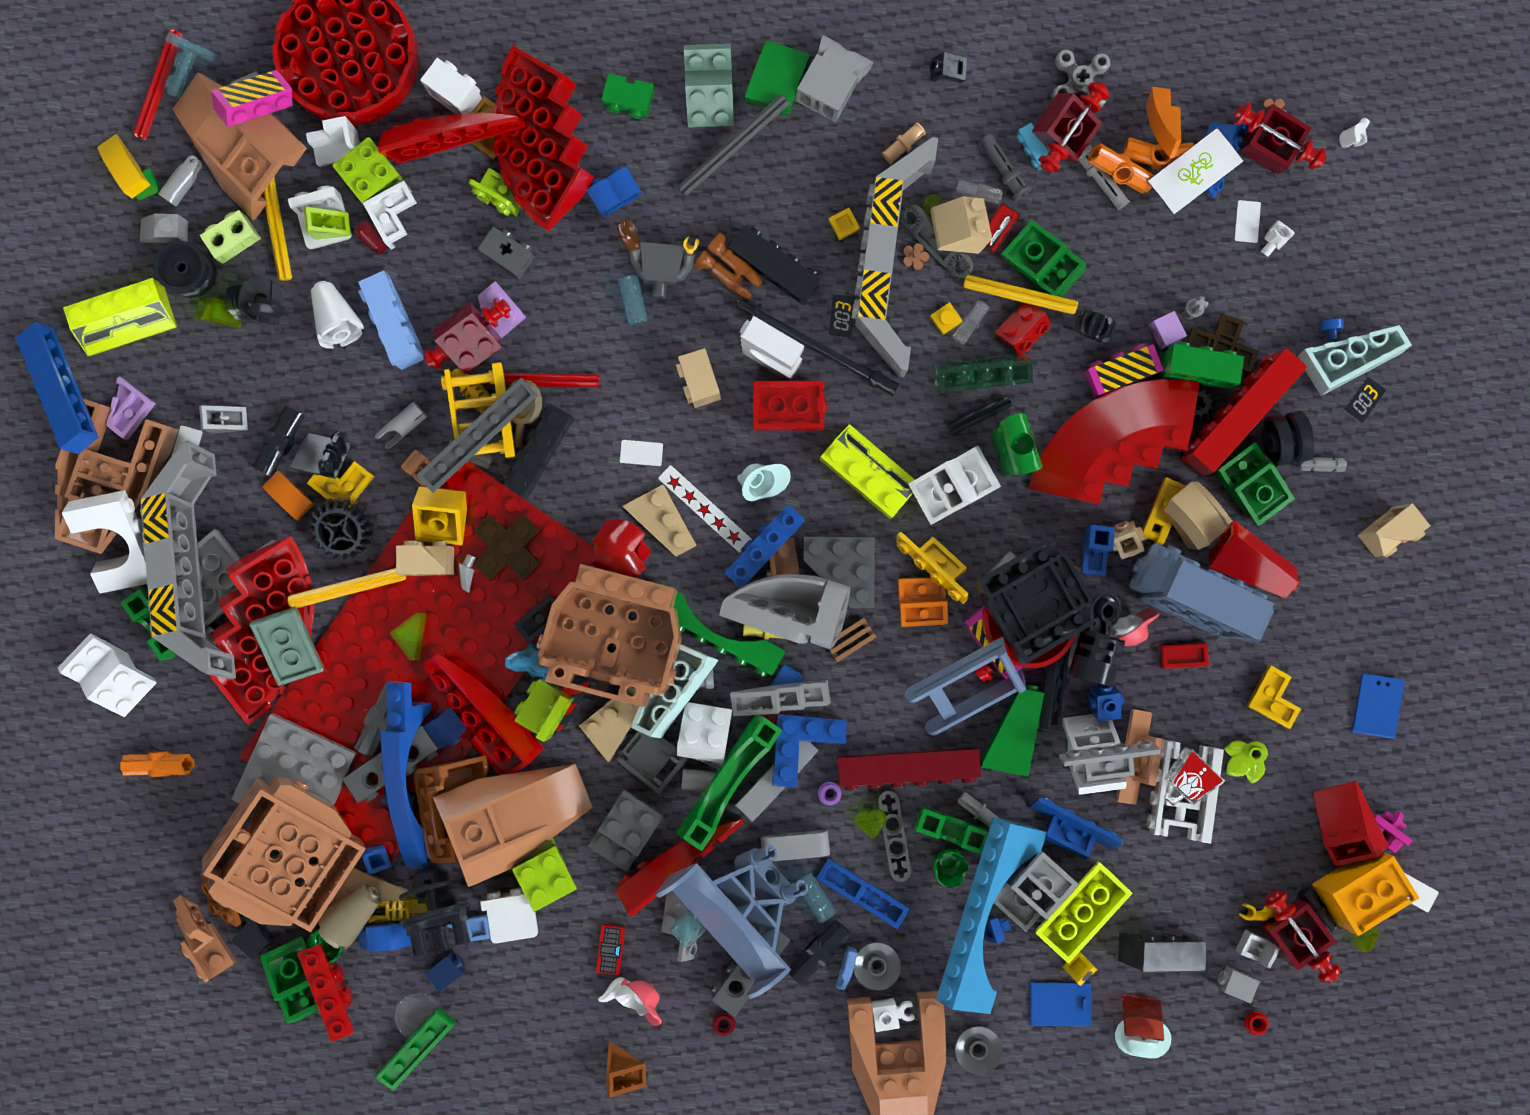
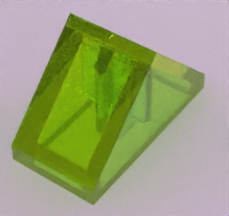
M214 297L198 299L194 321L241 329L242 322L237 321L229 314L224 300Z
M426 613L414 614L390 632L409 660L420 659Z

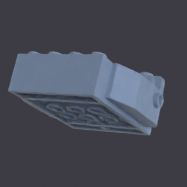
M1152 544L1147 555L1136 561L1133 567V572L1135 573L1128 587L1138 592L1137 599L1219 638L1250 642L1261 641L1274 613V603L1267 600V595L1244 585V581L1234 577L1229 578L1217 571L1206 570L1200 567L1198 562L1180 555L1181 550L1170 545L1165 548L1159 544Z

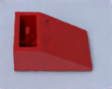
M1357 781L1313 792L1324 845L1335 866L1380 856L1388 846V843Z

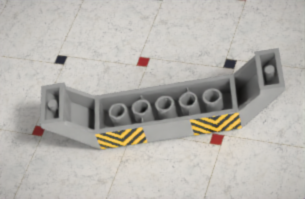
M932 137L876 176L875 183L869 186L866 205L871 206L867 207L863 227L868 229L864 230L860 250L865 251L860 254L857 273L862 274L857 277L854 295L859 297L858 300H854L851 318L855 319L857 329L897 377L904 378L908 371L911 347H907L902 343L886 321L902 193L907 187L922 175L931 174L938 144V138Z
M189 441L181 443L141 498L140 515L143 523L142 538L145 547L144 561L146 563V584L148 586V607L150 609L151 621L149 627L154 639L201 672L231 680L236 678L234 655L222 652L206 639L194 503L211 477L217 476L215 454Z

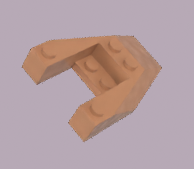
M83 399L99 438L80 454L60 450L56 462L58 485H55V494H57L55 539L102 554L117 532L110 529L97 528L71 534L62 511L69 501L123 490L126 491L128 498L133 500L136 509L141 502L142 496L156 479L169 457L179 430L146 419L131 463L124 462L98 453L111 408Z
M938 991L917 993L920 1040L875 1044L873 1010L870 996L847 998L852 1071L871 1115H934L946 1066L944 1005L936 1001Z

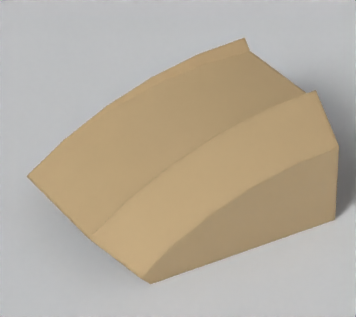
M1199 482L1189 483L1171 498L1164 509L1165 514L1189 549L1199 550L1210 545L1232 522L1218 501Z

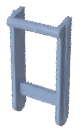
M1001 637L912 685L906 690L905 697L908 702L914 703L930 696L940 714L926 723L925 730L929 735H937L1015 692H1024L1026 686L1022 670L1017 672L1007 654L1005 640ZM999 658L1009 678L953 707L942 688Z

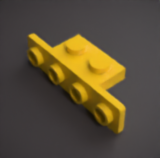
M899 532L896 540L899 550L904 554L908 553L914 559L913 561L921 570L925 569L930 573L931 579L937 585H943L953 600H959L962 604L967 602L968 593L956 582L966 571L967 567L934 537L919 548L907 536Z

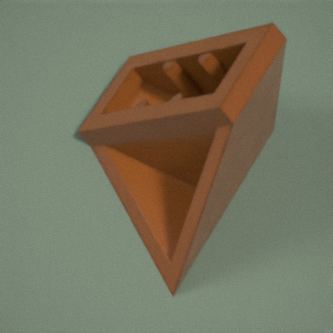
M610 1040L606 1070L607 1097L612 1098L646 1087V1063L639 1061Z

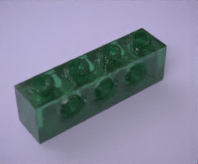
M1026 354L934 364L935 387L940 393L1033 383L1032 359Z

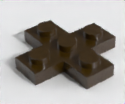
M1226 314L1220 315L1214 334L1193 327L1186 343L1190 344V347L1208 346L1214 348V351L1217 352L1225 350L1237 352V355L1244 356L1242 372L1247 374L1252 372L1259 352L1237 343L1245 321Z
M489 514L473 530L489 546L474 563L489 580H493L506 565L525 580L541 564L525 548L541 530L524 514L507 530Z

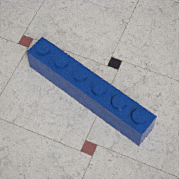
M34 322L16 337L20 352L23 355L27 370L33 380L34 388L39 395L41 405L49 420V425L55 435L57 445L62 450L80 454L99 438L54 328Z

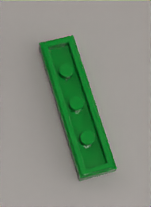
M437 1007L378 1070L375 1078L394 1091L455 1025L456 1020Z

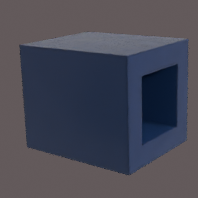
M451 707L434 716L423 726L439 749L447 745L450 747L456 745L462 740L460 735L467 730Z
M451 951L432 966L425 975L440 993L465 972V962L460 955H455Z

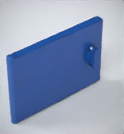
M1362 673L1351 732L1395 739L1405 680Z
M1030 981V1026H1092V983L1084 982L1080 986L1077 982Z

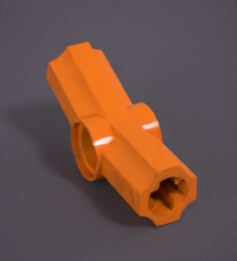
M1129 137L1124 146L1123 153L1127 154L1133 162L1147 165L1152 170H1161L1187 152L1194 144H1180L1175 157L1169 158L1160 144L1155 145ZM1154 154H1160L1163 157V161H1158Z
M171 751L123 755L120 762V770L123 775H149V777L187 775L195 767V761L190 754H171Z

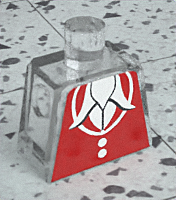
M1185 747L1165 776V780L1173 788L1164 798L1174 807L1183 798L1192 804H1196L1222 785L1225 780L1197 753Z

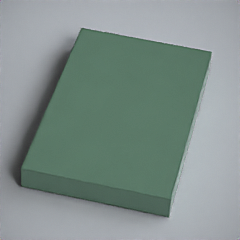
M297 607L251 621L249 625L278 686L323 672L324 666Z

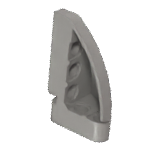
M783 574L751 582L729 594L722 602L719 616L796 643H807L809 636H811V643L831 650L842 631L849 602L850 587L811 575Z

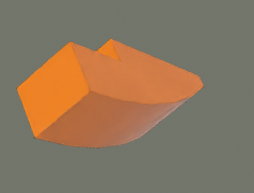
M1152 87L1146 102L1148 121L1161 148L1169 158H1174L1181 143L1180 107L1171 106V89Z

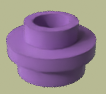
M825 782L819 787L818 797L823 804L834 805L841 798V789L834 782ZM828 789L834 791V795L830 798L825 795Z

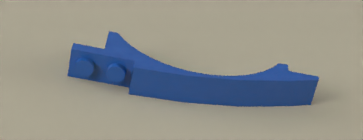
M391 681L387 682V730L380 731L383 776L389 813L406 867L426 870L427 852L423 828L414 817L409 804L406 790V766L411 743L420 724L431 711V703L411 702V682Z

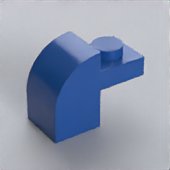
M1090 525L1086 528L1081 547L1083 554L1080 574L1106 576L1108 553L1113 551L1115 527Z
M400 921L384 923L367 922L358 935L360 947L367 948V951L399 949L411 946L410 936H407L406 930L403 927H399L398 923Z

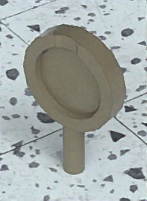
M518 380L511 383L508 389L512 387ZM530 380L524 381L538 396L512 420L516 423L515 448L523 447L525 424L535 422L540 416L542 409L540 390Z

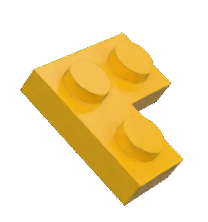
M354 461L341 478L333 479L314 474L307 484L326 499L332 498L334 500L340 496L344 501L350 497L351 504H353L375 476Z
M1268 665L1246 706L1287 729H1291L1301 708L1281 698L1291 676L1272 665Z

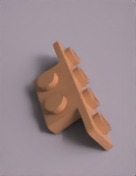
M1131 710L1125 744L1135 745L1139 741L1148 740L1154 742L1160 749V753H1162L1164 739L1149 736L1151 712ZM1161 754L1133 757L1135 776L1125 777L1127 781L1126 788L1117 790L1116 802L1136 805L1140 783L1156 786Z

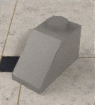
M155 213L141 219L140 242L169 243L179 240L187 242L189 221L179 214Z

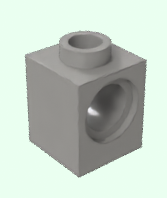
M1226 965L1225 970H1222L1218 976V988L1236 998L1249 1003L1252 1002L1260 981L1249 974Z

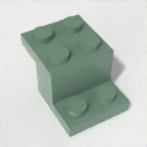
M731 43L684 45L688 128L734 126Z

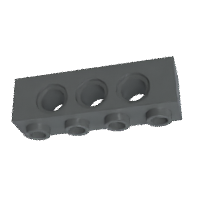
M424 725L417 729L411 745L417 747L419 753L416 758L408 754L406 776L419 768L417 764L422 760H425L427 763L439 755L437 753L439 748L424 730ZM382 752L342 779L358 803L366 800L367 803L380 795L378 790L385 786ZM371 772L378 775L379 782L377 784H373L370 781L369 776Z
M779 928L775 951L778 955L782 953L791 940L790 934ZM732 960L725 971L727 976L723 981L719 979L711 991L714 993L712 1001L736 1017L749 999L746 995L754 982ZM736 980L741 982L742 987L739 990H733L729 984Z

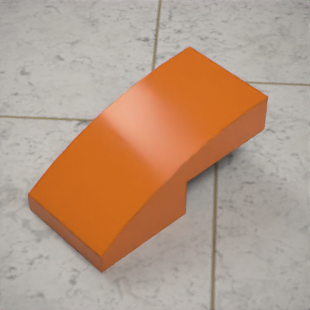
M279 470L262 486L297 521L314 505L304 492L297 488Z

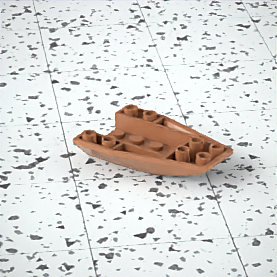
M197 73L173 110L221 189L252 220H255L268 203L261 196L263 191L282 165L295 166L307 148L270 113L227 127L213 109L212 91L223 86L205 75Z
M576 764L480 778L433 797L468 887L514 868L593 808Z

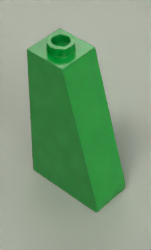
M1025 684L1026 690L1024 692L1014 693L980 759V766L982 768L1029 776L1044 697L1043 692H1038L1037 686Z

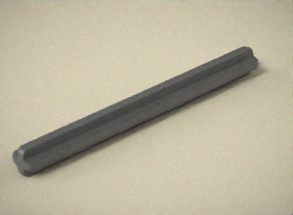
M779 95L679 185L682 193L689 195L789 105V101L785 96Z

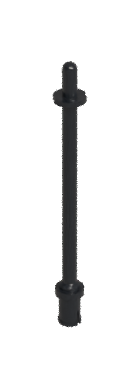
M741 299L735 300V307L751 315L750 321L753 316L757 317L778 331L866 378L871 387H877L892 397L894 396L900 383L882 375V371L872 372L761 311L762 304L760 303L757 307H754Z

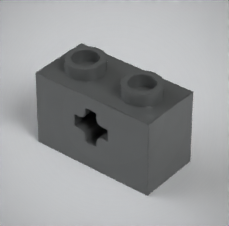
M493 226L478 247V251L520 280L535 258L531 252L532 248L523 241L517 243L512 239L513 235L506 229L501 228L498 230ZM504 249H511L512 253H504L503 251Z

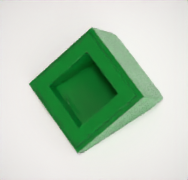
M150 168L142 171L150 186L136 195L138 201L156 194L162 189Z

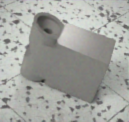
M823 35L818 54L815 56L797 88L796 102L836 122L856 84L869 72L873 61L856 52L846 50L840 43Z

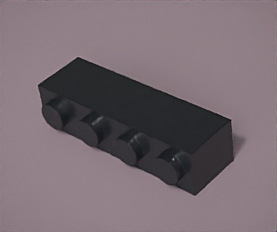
M744 225L728 249L748 263L759 275L804 306L820 284L819 274L811 267L805 268L799 264L800 260L793 254L789 253L786 255L773 240L768 242L762 238V233L752 226L748 228Z

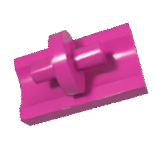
M1385 811L1383 817L1387 821L1377 814L1374 815L1381 831L1388 835L1385 838L1388 843L1387 850L1396 853L1403 844L1407 846L1411 844L1413 840L1397 829L1398 827L1404 830L1407 826L1402 822L1404 814L1400 811H1395L1392 814Z

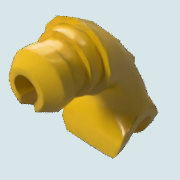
M1244 903L1242 906L1248 908V913L1246 915L1239 913V916L1248 921H1266L1273 918L1276 912L1273 908L1268 909L1265 906L1261 911H1256L1253 906Z

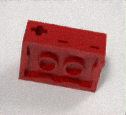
M753 381L754 431H823L824 414L828 408L823 392L824 381Z

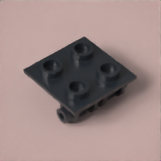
M340 431L332 433L330 438L307 433L290 469L336 479L352 446V442L345 441L344 434Z

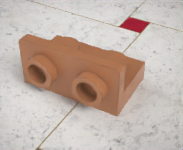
M789 538L769 559L771 570H766L767 577L783 574H800L794 538Z
M180 895L173 900L177 909L175 911L177 915L176 920L190 950L197 953L214 937L199 906Z
M213 923L208 924V927L214 939L197 953L190 950L186 939L180 942L184 956L191 960L195 966L196 975L203 979L204 982L209 981L237 962Z

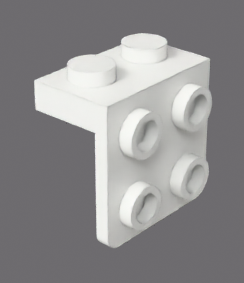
M321 186L317 188V191L311 193L300 192L295 194V197L288 199L290 208L298 215L307 248L315 249L351 238V230L350 236L317 240L306 232L305 207L346 212L341 194L334 187Z
M521 887L511 889L509 893L501 894V891L487 893V896L480 901L481 910H487L490 936L493 943L537 936L536 913L533 912Z

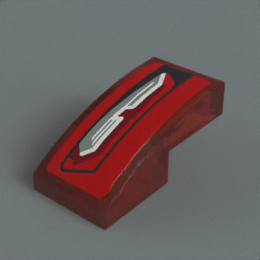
M1001 202L989 220L992 239L984 249L995 255L1021 215L1004 202Z

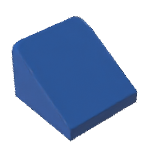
M784 664L771 686L798 683L803 680L804 676Z
M384 845L367 847L362 854L369 875L392 867Z

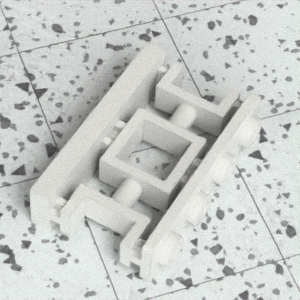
M1164 740L1155 791H1152L1150 795V804L1153 806L1152 813L1147 817V828L1154 835L1168 836L1169 825L1187 827L1188 839L1211 844L1219 785L1197 800H1192V803L1174 801V780L1178 773L1168 771L1170 757L1183 760V767L1189 755L1179 754V742ZM1200 745L1198 757L1220 777L1224 749ZM1164 804L1176 807L1175 820L1162 818ZM1186 808L1199 810L1197 824L1184 821Z

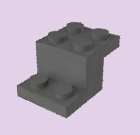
M624 789L588 847L627 872L664 815Z

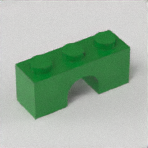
M139 589L120 603L132 621L139 622L149 632L151 639L147 643L160 661L172 660L177 654L152 637L149 627L151 621L150 609L148 607V589Z
M922 805L913 826L917 832L936 839L941 838L950 841L961 848L980 855L989 832L986 828Z

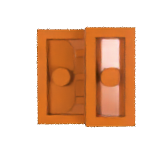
M931 577L898 578L901 627L948 624L946 588L943 585H937Z

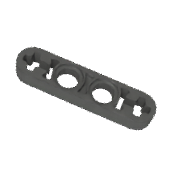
M884 790L878 795L877 803L889 872L895 881L903 882L910 877L911 867L900 802L894 791ZM889 794L891 798L895 799L894 802H891L892 811L897 809V813H888L883 816V811L888 812L887 805L882 803V800L885 799V795ZM888 818H896L899 822L898 828L888 830L885 826ZM893 841H900L903 848L900 853L895 854L890 851L889 846ZM905 856V860L900 859L902 867L906 868V871L900 877L897 873H894V870L897 869L896 860L891 862V858Z

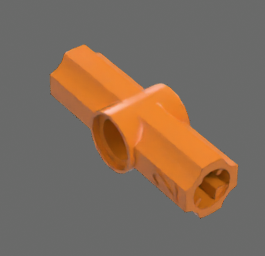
M1101 143L1095 145L1091 150L1088 162L1113 176L1116 183L1126 184L1142 194L1148 193L1152 188L1148 181L1155 175L1133 163L1127 154H1118Z

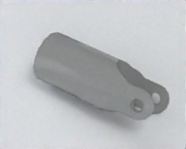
M189 156L183 164L176 168L158 195L177 207L194 184L197 173L202 168L201 161L195 156Z
M413 401L375 434V438L379 439L389 431H397L396 436L385 445V448L389 449L424 421L427 415Z
M683 769L682 790L703 792L716 774V771Z

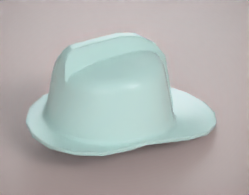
M758 463L747 466L742 474L737 476L742 487V495L749 501L779 494L787 487L791 478L790 471L785 465L771 464L763 466Z
M1129 1017L1122 1020L1117 1026L1115 1040L1118 1047L1124 1053L1138 1057L1158 1058L1169 1050L1171 1034L1169 1029L1159 1021Z

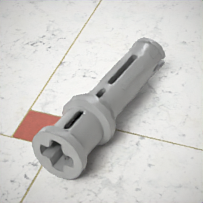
M1089 145L1078 160L1087 171L1086 175L1095 179L1119 211L1130 200L1127 199L1108 173L1088 162L1086 157H1089L1093 148Z

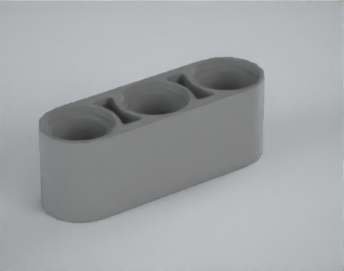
M827 830L774 834L760 837L761 849L767 845L774 846L771 850L777 849L778 856L772 861L830 855Z

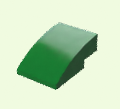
M767 40L745 95V103L765 109L782 94L789 101V105L779 114L789 117L796 98L797 88L803 79L810 54Z
M1033 220L1026 225L1001 254L1038 291L1063 297L1086 271V262L1070 252L1065 243Z
M1246 440L1234 449L1214 472L1236 504L1256 526H1260L1295 499L1273 462L1267 461L1261 449L1254 441Z
M301 936L260 956L274 1001H279L286 1023H295L319 1011L298 957V953L305 950L307 943L305 936Z

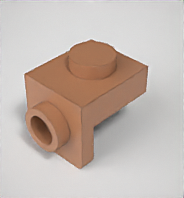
M414 450L401 465V468L410 474L421 486L427 487L416 475L431 461L417 450Z

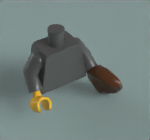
M625 218L618 223L619 239L630 252L631 264L637 276L642 278L645 284L653 285L652 297L666 298L667 286L677 287L678 282L684 281L693 269L694 250L698 247L699 240H695V246L688 244L689 236L685 239L683 246L641 242L640 245L633 221Z

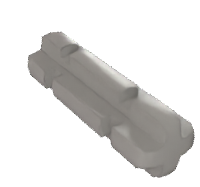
M1313 457L1312 460L1299 463L1301 471L1313 469V471L1332 472L1333 470L1335 472H1344L1347 466V462L1343 458L1332 460V458Z

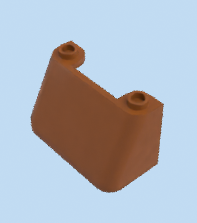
M486 755L424 767L414 772V785L426 852L433 863L458 862L433 797L476 779L486 778L489 771Z

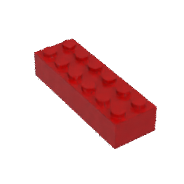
M1287 348L1280 352L1274 351L1271 355L1265 356L1258 364L1261 368L1255 373H1250L1243 381L1246 385L1240 390L1236 389L1228 398L1230 403L1225 407L1221 406L1213 414L1215 419L1210 424L1206 423L1198 431L1199 437L1195 441L1191 440L1188 443V448L1186 451H1183L1184 454L1180 459L1200 477L1214 473L1307 369V366Z

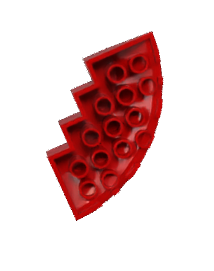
M512 45L501 69L502 77L499 87L496 86L495 89L496 103L495 108H492V113L518 116L526 123V127L494 136V152L498 157L503 181L513 194L514 200L533 221L549 231L583 197L594 178L593 175L577 166L588 147L587 144L572 135L582 114L568 105L567 101L577 84L561 72Z
M1173 379L1143 381L1123 386L1091 401L1070 417L1051 438L1040 456L1043 467L1033 472L1028 489L1092 504H1100L1104 483L1123 487L1129 486L1133 465L1157 469L1163 447L1186 451L1193 427L1199 382Z
M291 535L246 555L226 568L229 578L237 589L219 600L220 607L229 618V621L212 631V635L222 652L234 655L236 678L230 680L210 674L209 676L247 725H250L272 707L271 704L279 693L282 695L287 688L285 684L277 685L249 624L251 621L290 609L288 596L312 590V582L306 563ZM314 604L297 608L310 638L312 636Z

